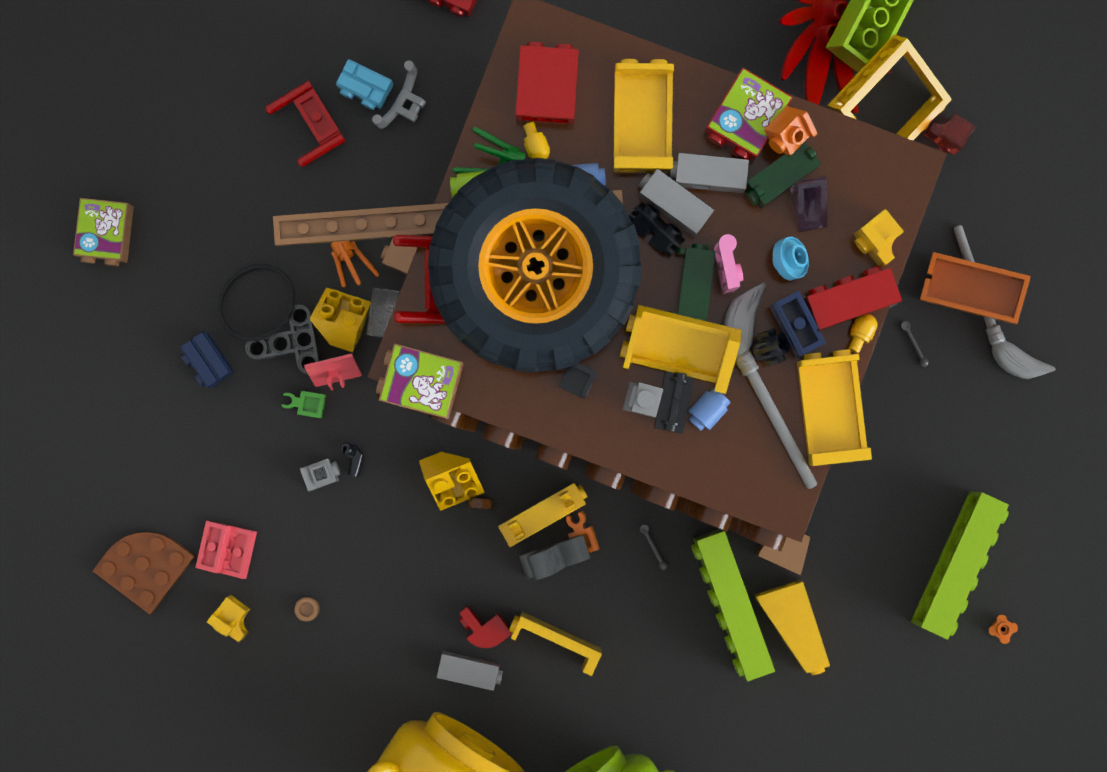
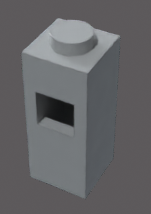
M679 153L677 160L673 161V169L670 171L669 177L675 178L674 181L683 188L743 193L747 185L749 160Z
M659 169L653 175L648 172L638 185L642 189L639 194L642 200L653 205L660 213L693 237L697 235L714 211Z
M443 651L437 678L494 691L495 684L500 685L503 671L499 670V663Z

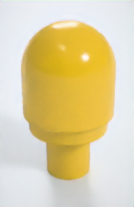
M534 122L525 124L523 127L527 137L524 138V147L530 159H547L550 155V147L546 137L542 132H537Z
M863 314L855 319L850 330V337L853 338L848 348L850 351L859 354L863 344H868L872 340L877 330V320L874 316Z

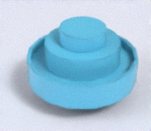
M792 236L776 242L773 248L772 262L778 273L789 281L804 277L808 271L809 258L803 243Z

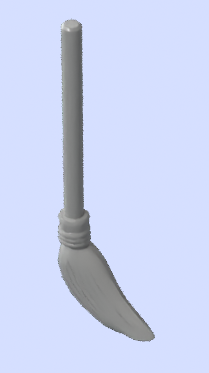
M961 225L954 227L953 231L963 259L975 262L963 227ZM984 317L987 326L985 331L992 345L993 357L997 364L1006 372L1022 379H1031L1056 370L1055 367L1031 357L1016 345L1007 342L1000 325L996 324L995 319Z
M763 282L731 301L725 314L723 325L742 330L741 343L735 360L736 365L741 370L742 375L747 376L807 489H811L817 486V481L757 372L759 366L756 364L750 350L754 339L757 310L766 287V283Z

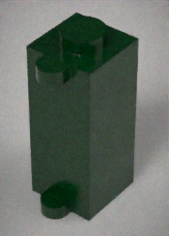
M804 142L791 156L784 154L747 181L744 193L753 206L758 204L762 209L821 165V162L816 157L817 154L814 149Z
M692 244V248H677L676 254L684 255L677 311L668 312L707 321L716 251L709 250L708 245Z

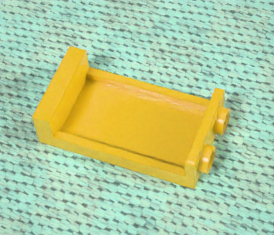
M623 59L621 63L615 64L613 173H655L657 169L663 173H670L673 169L672 103L674 64H667V60L654 59L650 60V63H638L636 59Z
M638 305L636 315L630 314L626 331L631 332L630 341H623L620 357L625 358L623 368L629 369L630 363H635L672 373H684L688 377L715 383L714 391L726 394L741 343L742 330Z
M850 349L833 351V357L822 358L821 353L805 354L804 360L797 362L809 466L872 459L871 448H867L857 366V360L860 359L859 354L851 355Z
M522 612L520 617L515 615L509 629L512 632L511 639L516 640L520 629L524 628L586 657L582 664L583 673L590 676L593 675L602 655L600 647L527 613Z

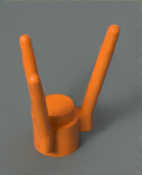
M340 241L330 244L333 249L331 254L335 260L342 287H346V282L340 260L346 262L356 284H361L350 260L354 256L353 251L376 277L379 276L378 271L358 249L355 241Z

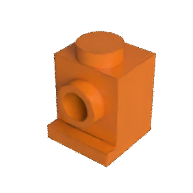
M786 106L764 129L769 139L770 147L778 154L783 153L790 156L809 136L815 137L817 135V131L808 113Z

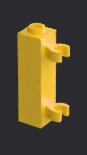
M572 483L505 521L498 527L509 547H512L586 505L584 499L587 498V495L581 485L576 487L575 483Z

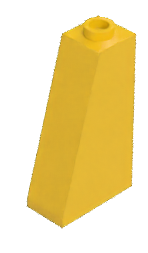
M798 580L754 594L756 601L806 673H811V675L825 672L824 668L829 667L830 664L804 583Z

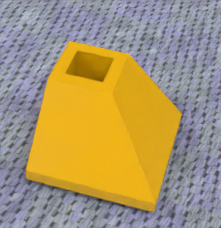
M326 287L310 317V321L330 345L353 352L361 337L372 302Z
M439 452L419 461L424 479L440 511L485 493L469 458Z

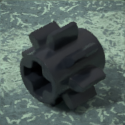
M773 328L756 335L758 341L753 343V353L758 361H766L767 367L786 361L784 355L788 354L790 346L787 337L783 333L776 334V330Z

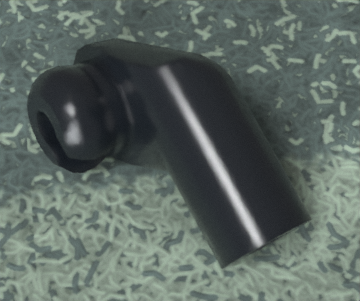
M345 442L341 446V452L350 461L348 475L359 477L364 454L357 444Z

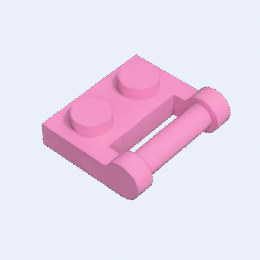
M730 234L723 235L713 251H716L715 262L722 294L736 291L740 287V281H743L740 263L735 264L733 255L737 241Z

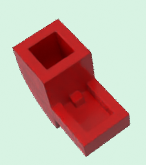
M469 605L460 611L462 617L459 620L467 630L470 628L473 630L466 639L477 647L491 648L497 646L512 635V632L509 631L510 627L499 613L483 624Z

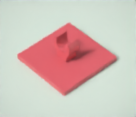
M352 353L304 365L315 387L328 384L330 390H333L332 384L340 381L341 387L344 388V380L362 376Z

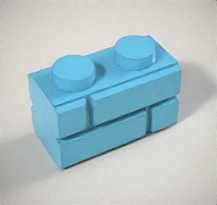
M350 59L347 60L336 82L341 95L351 100L353 97L362 100L361 104L371 110H374L375 107L383 108L394 85L391 79Z

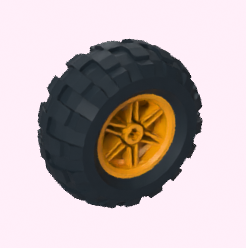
M553 159L512 160L495 165L485 172L474 176L458 190L445 206L436 223L429 246L428 269L430 289L435 305L449 330L459 342H462L477 356L494 365H500L515 371L532 373L547 370L557 371L576 365L579 361L596 354L611 342V338L627 321L634 307V300L641 282L640 242L635 226L626 213L622 202L612 190L603 185L594 175L577 166L568 165ZM536 230L544 232L545 237L540 242L533 239V233ZM508 242L516 244L517 249L514 253H508L505 250V245ZM561 248H565L568 251V257L565 260H560L557 257V251ZM535 257L537 261H543L544 267H540L541 272L539 274H535L534 271L528 272L527 265L530 264L529 259ZM506 271L511 272L513 275V280L510 283H504L501 279L502 274ZM556 278L563 279L565 283L564 287L560 290L553 287V281ZM528 290H534L537 293V298L534 301L526 299L525 294Z

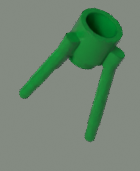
M473 127V132L503 148L502 151L479 143L474 144L475 149L499 157L498 165L512 160H524L526 153L520 152V148L511 146L478 127ZM453 168L454 173H469L488 170L485 168Z

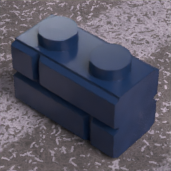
M799 291L769 306L779 328L787 337L795 358L826 343L821 332H817L818 326Z
M207 332L200 333L180 347L183 352L180 355L182 360L188 367L193 366L197 372L194 377L202 387L205 385L207 388H213L234 373V370Z

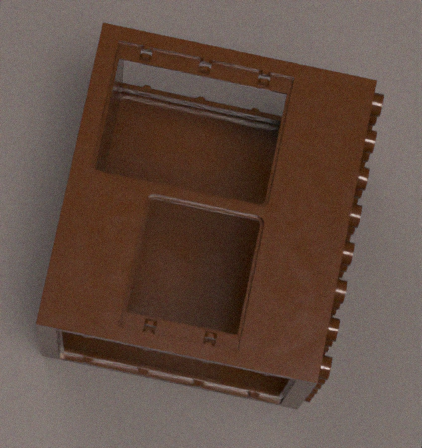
M512 0L434 204L449 203L452 199L450 178L457 177V174H460L454 173L453 168L490 169L498 165L499 157L475 149L474 144L479 143L502 151L503 148L473 132V127H478L507 144L520 148V152L526 153L524 159H530L524 147V138L527 135L523 127L530 122L516 121L520 45L527 46L528 42H540L544 44V47L556 48L557 44H569L573 46V49H579L574 125L534 123L537 132L543 133L550 147V155L547 159H553L568 165L598 163L599 169L605 168L606 187L612 191L622 190L623 205L628 216L633 210L637 214L639 213L634 208L641 202L645 205L647 204V202L639 197L642 189L638 187L647 173H613L615 64L621 63L623 59H636L638 63H650V60L664 59L667 60V64H674L672 103L673 161L677 160L679 153L739 159L733 155L732 152L734 150L726 145L722 147L715 145L708 140L707 137L709 135L704 133L738 74L541 0ZM789 94L793 98L788 106L806 111L817 131L815 137L809 136L805 140L807 145L814 149L817 154L816 157L821 162V165L762 209L758 204L753 206L744 192L733 193L685 188L714 210L695 237L662 213H660L659 217L667 224L672 223L681 230V236L685 241L679 247L674 244L676 248H692V244L708 245L709 250L713 251L714 246L723 235L730 234L735 237L737 245L733 250L735 264L740 263L743 281H740V287L736 291L722 294L717 266L714 261L707 322L723 325L724 317L731 301L740 294L764 282L766 287L757 310L754 343L758 341L756 335L775 328L776 334L782 333L769 308L770 305L797 291L800 292L804 299L810 296L808 290L825 285L827 289L838 286L837 280L853 275L854 280L865 277L863 271L878 266L868 253L863 254L854 242L856 238L853 234L885 209L904 231L892 244V253L895 258L887 265L881 267L882 270L891 268L898 286L947 153ZM769 139L755 161L749 160L747 181L784 155L783 153H776L770 147ZM536 230L533 233V236L538 234H544V232L541 230ZM652 231L645 238L637 233L640 242L639 251L642 272L640 286L633 304L634 307L630 313L632 315H636L638 305L666 312L677 311L684 255H678L675 251L671 257L666 254L663 256L649 243L655 235ZM792 236L801 241L807 250L809 267L804 277L789 281L778 273L773 266L772 259L773 248L776 242ZM508 242L505 245V250L508 253H514L517 249L514 242ZM417 247L369 371L368 378L379 381L380 377L385 378L388 366H384L385 355L388 349H393L394 344L461 361L464 365L449 419L428 414L429 418L472 432L476 431L480 420L487 423L482 438L513 450L521 449L525 437L541 443L535 458L565 470L568 469L572 456L589 461L584 474L589 479L621 490L625 477H631L634 481L630 492L642 499L673 511L677 509L699 521L725 531L729 529L749 540L772 549L782 551L787 537L802 543L831 465L809 466L797 371V362L804 360V355L795 358L793 352L789 349L788 354L784 355L786 361L767 367L766 361L760 362L754 356L753 344L750 348L755 362L759 366V369H757L759 376L817 481V486L811 489H807L747 376L742 375L736 362L726 394L722 393L731 402L727 407L728 411L710 431L705 427L702 431L697 429L688 420L691 417L689 412H687L684 432L682 434L654 428L656 418L622 410L629 382H640L662 388L665 376L664 370L630 363L629 369L623 368L625 358L620 357L623 341H630L631 332L626 331L629 317L625 324L611 338V342L596 354L579 361V363L598 372L585 400L559 387L567 368L557 371H538L536 373L515 371L507 367L494 365L477 356L462 342H459L446 324L395 322L394 313L396 311L427 312L425 309L424 251H426V248ZM562 248L557 251L558 259L565 260L568 257V251ZM535 259L533 267H527L528 272L534 271L535 274H539L541 272L540 267H544L543 261ZM506 271L502 274L501 279L504 283H510L513 280V275L511 272ZM556 278L553 281L555 289L560 290L564 287L563 279ZM528 290L525 297L528 301H534L537 298V293L534 290ZM890 306L867 313L874 316L877 320V330L872 340L868 344H863L859 352L860 360H857L860 385ZM856 318L818 330L817 332H821L826 343L806 354L821 353L822 358L833 357V351L848 350L853 339L850 337V330ZM694 378L688 410L706 391L709 392L713 387L715 388V383Z

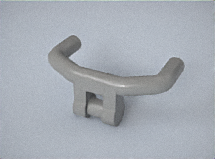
M412 61L404 63L407 76L403 88L391 109L383 117L374 115L372 118L373 123L380 129L387 127L398 114L415 123L418 118V112L427 103L424 99L411 93L417 76V68ZM408 101L412 103L409 110L404 108Z

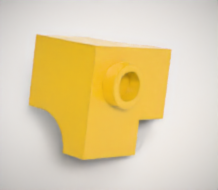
M885 209L853 234L856 238L854 242L863 254L868 253L878 266L883 267L895 258L892 253V244L904 231Z
M230 595L225 598L219 608L211 615L207 623L220 634L229 635L237 642H240L249 632L244 626V619L250 608Z

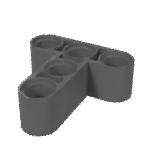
M303 305L294 306V310L289 318L291 331L275 333L260 341H247L245 345L247 355L256 360H265L295 354L299 370L308 374L304 367V362L307 358L313 357L315 362L322 361L316 327L310 321L313 312ZM301 310H305L307 313L306 320L298 323L296 321V314ZM303 334L311 336V342L308 346H302L300 343V338ZM281 338L287 340V347L283 351H279L276 347L277 341ZM261 342L264 350L260 355H255L253 347L256 343Z
M579 535L520 555L519 558L526 579L534 577V580H539L553 575L567 566L590 559L591 556L584 536Z

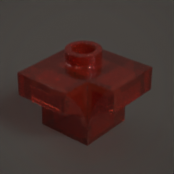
M955 113L946 124L933 123L924 135L937 143L941 151L954 155L964 147L975 126Z

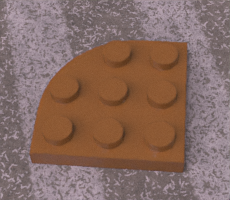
M141 532L126 536L116 542L106 552L93 572L148 614H152L195 558V555L166 535L155 532Z

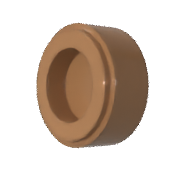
M303 597L295 604V615L301 621H311L319 614V603L312 597Z

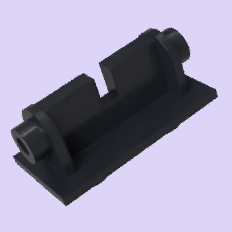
M641 202L634 208L639 213L637 214L633 210L629 215L636 232L645 238L652 231L655 235L649 243L663 256L666 254L671 257L677 250L674 244L679 247L685 241L681 236V230L674 224H667L659 217L660 212L649 203L645 205Z
M665 371L662 386L663 392L654 428L683 434L694 378L688 377L684 373Z

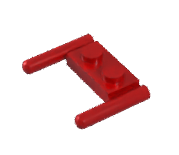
M309 80L265 107L268 114H273L293 101L320 146L297 160L298 165L301 167L306 166L345 142L344 137Z
M395 235L393 238L395 246L426 248V251H424L425 309L427 312L396 311L394 313V320L397 323L446 324L435 305L430 289L428 257L429 246L433 236Z

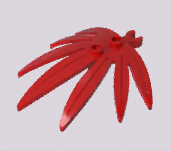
M796 0L799 3L810 5V7L792 10L779 19V24L783 26H793L812 19V23L801 32L790 47L783 63L780 79L785 81L815 37L806 65L804 86L805 100L819 105L832 55V52L826 46L848 5L846 0ZM833 54L835 78L838 89L841 91L854 77L853 69ZM858 104L851 110V113L859 112Z

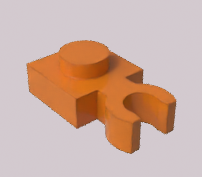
M583 511L578 513L580 517L578 523L573 521L571 515L567 516V524L574 530V532L568 534L569 539L583 535L589 553L599 550L593 527L585 528V513Z

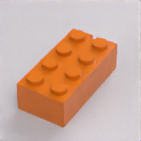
M933 252L927 275L932 276V278L925 279L920 301L1017 325L1031 276Z

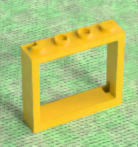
M893 35L827 106L833 111L856 119L851 110L902 56H904L932 96L896 133L897 135L914 140L945 109V106L952 99L908 38Z

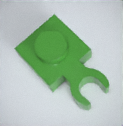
M301 391L300 398L292 393L283 394L284 396H290L292 403L290 405L282 404V407L287 409L298 407V415L316 418L323 417L326 395Z

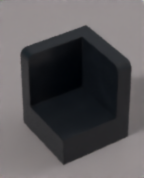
M578 362L576 365L567 368L559 387L585 400L598 372Z

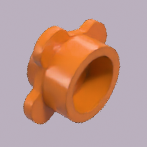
M998 615L988 631L990 635L998 637L1001 643L1007 644L1010 642L1011 635L1017 632L1018 626L1016 623L1009 622L1005 615Z

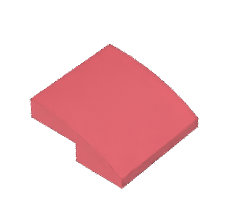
M206 521L195 568L247 579L257 531Z

